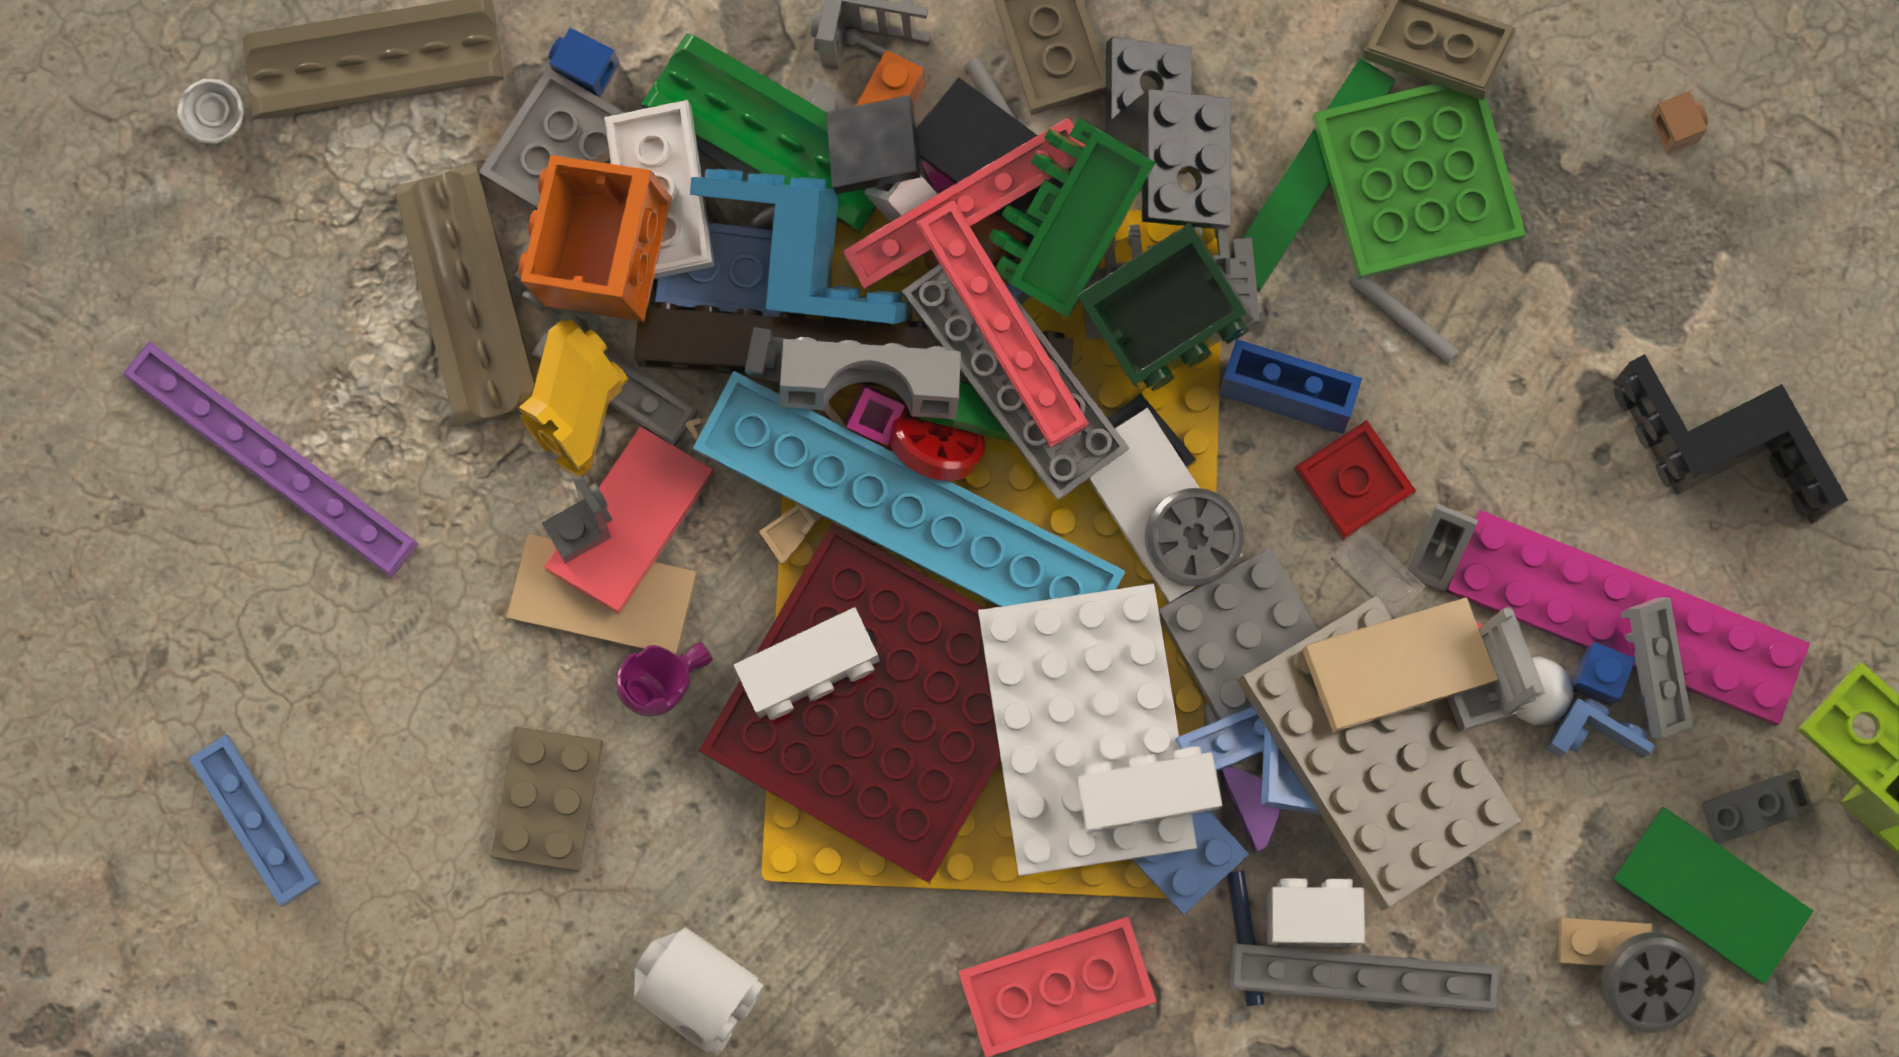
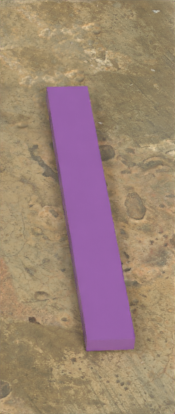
M150 341L122 374L391 578L394 577L419 545L415 540Z

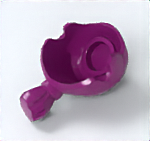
M702 642L694 644L685 654L679 656L658 645L647 646L638 654L633 652L628 655L622 666H620L616 674L617 695L629 710L638 715L648 717L662 715L672 710L685 695L690 684L689 673L693 672V669L707 666L713 661V658Z

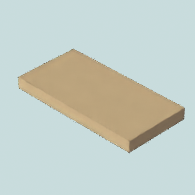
M528 534L507 614L509 620L641 650L650 645H658L678 656L698 576L697 571L654 562L618 615L546 572L544 566L556 548L550 538Z
M1467 597L1311 643L1302 649L1333 733L1481 688L1498 680Z

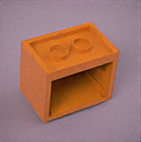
M550 155L547 169L544 168L539 176L538 190L541 195L538 208L532 211L529 219L528 231L531 238L527 252H523L520 257L518 267L520 281L544 306L644 322L672 197L651 170Z

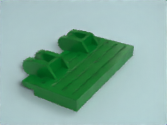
M1080 118L1077 120L1069 136L1085 144V147L1052 129H1049L1044 137L1051 146L1078 159L1072 170L1065 168L1044 154L1035 153L1031 160L1034 166L1064 183L1061 188L1045 179L1027 210L1028 214L1043 223L1009 205L1006 206L1002 213L1008 222L1035 236L1030 246L1025 245L1001 230L993 229L989 237L990 241L1021 259L1019 264L1003 255L995 268L999 276L1010 281L1009 284L1067 318L1071 315L1079 301L1077 295L1087 287L1156 164L1155 161Z

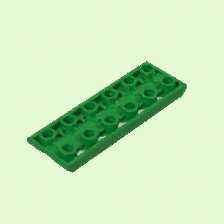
M686 33L641 105L644 108H651L688 100L691 104L695 135L699 140L758 174L785 175L784 184H790L791 178L805 177L827 180L826 188H832L826 111L700 38ZM866 189L839 194L837 220L860 234L877 208L864 194Z

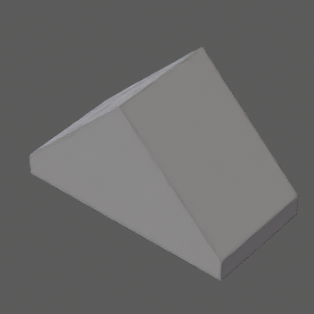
M1436 504L1427 518L1405 576L1446 592L1478 520Z

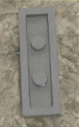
M1658 597L1622 611L1621 617L1630 618L1632 629L1631 633L1625 634V640L1634 643L1635 646L1634 655L1642 694L1636 698L1638 704H1645L1647 718L1640 720L1641 726L1649 728L1651 738L1660 739L1693 727L1671 599Z

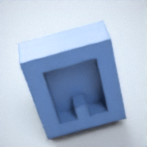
M1578 698L1572 703L1567 714L1563 716L1546 744L1545 749L1559 758L1566 754L1569 749L1576 752L1589 732L1587 728L1583 727L1584 723H1587L1643 758L1651 754L1655 745L1646 740L1649 735L1640 727L1630 722H1625L1624 725H1621L1608 717L1610 710L1601 703L1587 698L1584 702Z

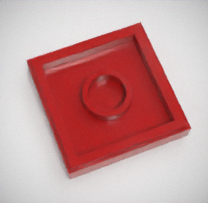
M1367 420L1294 468V471L1342 540L1353 535L1416 492Z

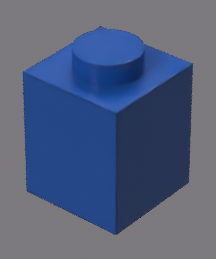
M571 27L564 38H557L549 53V60H551L549 64L553 71L599 98L620 64L614 49Z
M1593 642L1584 650L1572 681L1573 691L1612 706L1622 697L1635 663V658Z

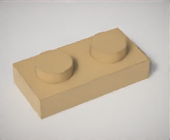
M1560 918L1557 963L1605 967L1608 958L1621 943L1635 935L1652 932V924Z

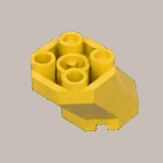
M568 319L567 321L560 320L549 330L532 397L519 407V411L522 412L520 415L521 421L538 445L545 452L552 450L556 455L560 456L555 462L563 470L578 477L580 475L583 476L592 468L608 404L622 392V386L628 382V377L616 363L609 362L603 353L607 347L593 330L589 329L584 333L573 320Z

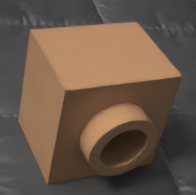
M1690 91L1658 103L1650 116L1667 154L1698 143L1707 131L1708 118L1706 111L1700 102L1694 101Z

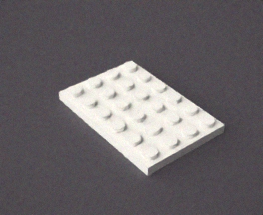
M1154 584L978 610L1019 876L1197 849L1192 814L1086 833L1077 785V776L1085 775L1084 767L1111 762L1112 770L1130 767L1129 759L1144 755L1155 754L1157 762L1175 759L1173 751L1179 750L1175 740L1179 737Z

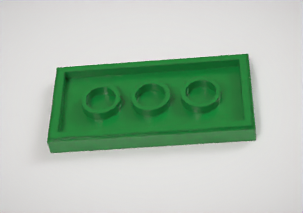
M1665 807L1659 809L1612 878L1614 883L1760 985L1766 983L1813 913L1811 908Z

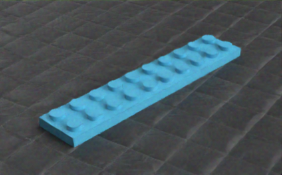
M735 371L730 376L693 447V451L998 607L1115 590L1125 573V570L950 481L935 480L918 474L899 460L895 453L809 409L779 407L780 394Z

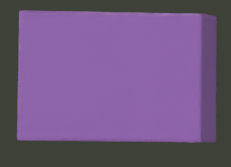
M1232 766L1221 769L1220 774L1223 784L1254 854L1263 852L1267 847L1281 809L1261 806L1262 778Z

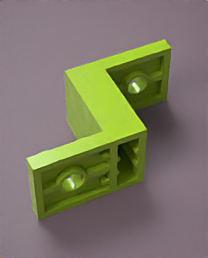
M1861 661L1852 668L1797 731L1857 783L1841 800L1840 804L1899 856V694ZM1857 715H1867L1873 720L1875 734L1871 739H1862L1855 734L1853 720Z

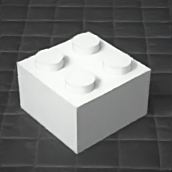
M1280 879V882H1277V887H1272L1266 893V946L1358 947L1365 943L1364 888H1353V880L1327 879L1325 883H1321V887H1307V879Z

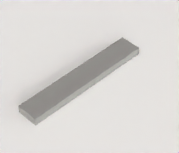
M1232 944L1229 989L1498 1012L1501 966Z

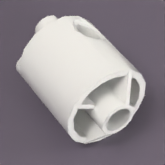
M685 927L680 932L657 940L655 939L643 953L635 966L634 1002L706 1053L711 1051L718 1056L732 1037V1031L739 1022L735 1017L742 1021L747 1017L757 1002V996L764 985L758 982L759 978Z

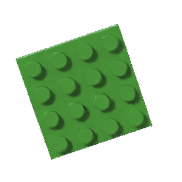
M1434 83L1314 113L1312 117L1358 279L1520 240L1525 237V229L1486 97L1484 100Z

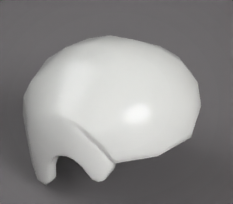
M202 79L189 86L183 92L177 109V116L185 133L200 143L218 144L229 140L240 128L244 115V105L235 88L222 80Z
M1540 656L1532 657L1545 694L1536 697V701L1526 704V708L1518 710L1516 716L1534 726L1553 724L1565 716L1572 706V700L1574 699L1573 687L1569 675L1555 661Z

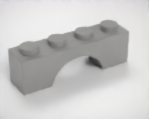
M799 337L794 340L783 339L779 407L824 410L829 399L840 389L854 383L872 382L884 385L900 395L905 401L911 416L956 419L959 401L961 351H950L939 346L927 349L906 348L896 343H889L883 346L864 345L852 340H844L839 343L821 342L809 337Z

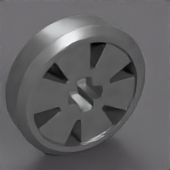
M1202 488L1183 489L1164 498L1152 511L1145 529V546L1154 567L1167 579L1186 586L1209 584L1225 576L1237 563L1244 541L1243 526L1235 508L1221 495ZM1196 525L1201 528L1200 536L1205 539V543L1203 546L1197 544L1194 549H1191L1187 546L1188 538L1183 536L1185 528L1190 531Z
M1659 932L1638 934L1621 943L1608 958L1601 980L1603 998L1609 1010L1629 1028L1645 1033L1666 1031L1683 1022L1696 1007L1703 985L1702 970L1693 952L1676 938ZM1650 975L1660 982L1654 990L1644 983Z

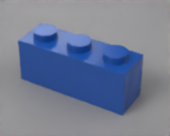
M1237 339L1218 395L1343 434L1351 417L1362 378Z

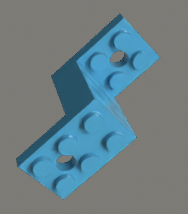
M706 169L705 177H691L690 195L775 204L766 310L892 324L913 318V308L908 301H902V293L877 290L876 293L867 292V297L859 296L860 288L834 286V288H830L839 194L837 195L832 188H826L827 180L801 177L791 178L790 184H784L785 175L748 173V180L742 179L743 171L728 169Z

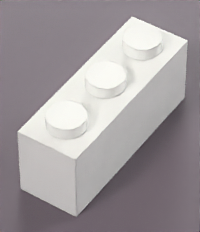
M854 607L734 664V667L759 718L768 715L769 719L773 720L791 712L794 709L792 703L803 697L808 696L810 701H813L831 693L834 690L832 684L843 678L849 677L852 682L869 675L875 670L873 664L880 660Z
M1200 746L1173 751L1175 759L1157 762L1156 755L1152 754L1129 759L1130 767L1112 770L1111 762L1084 767L1085 775L1077 776V785L1086 833L1220 809L1222 801L1212 752L1201 754Z

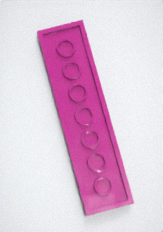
M1482 510L1478 511L1475 517L1478 520L1477 525L1446 590L1447 593L1459 598L1467 597L1469 602L1496 613L1511 607L1517 621L1585 649L1593 642H1596L1634 658V643L1625 640V634L1632 632L1630 618H1622L1621 612L1658 597L1670 598L1686 690L1774 726L1780 724L1808 651L1809 642ZM1635 660V663H1634V665H1633V668L1637 670L1636 660Z

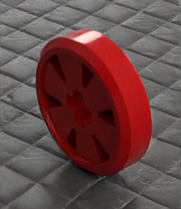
M904 403L905 407L901 416L893 421L889 439L890 446L899 460L918 474L935 480L955 481L972 474L977 468L985 450L984 436L920 420L916 416H911L906 403Z

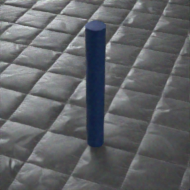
M1230 872L1227 878L1237 944L1256 945L1245 872ZM1245 991L1247 1006L1265 1004L1263 992Z

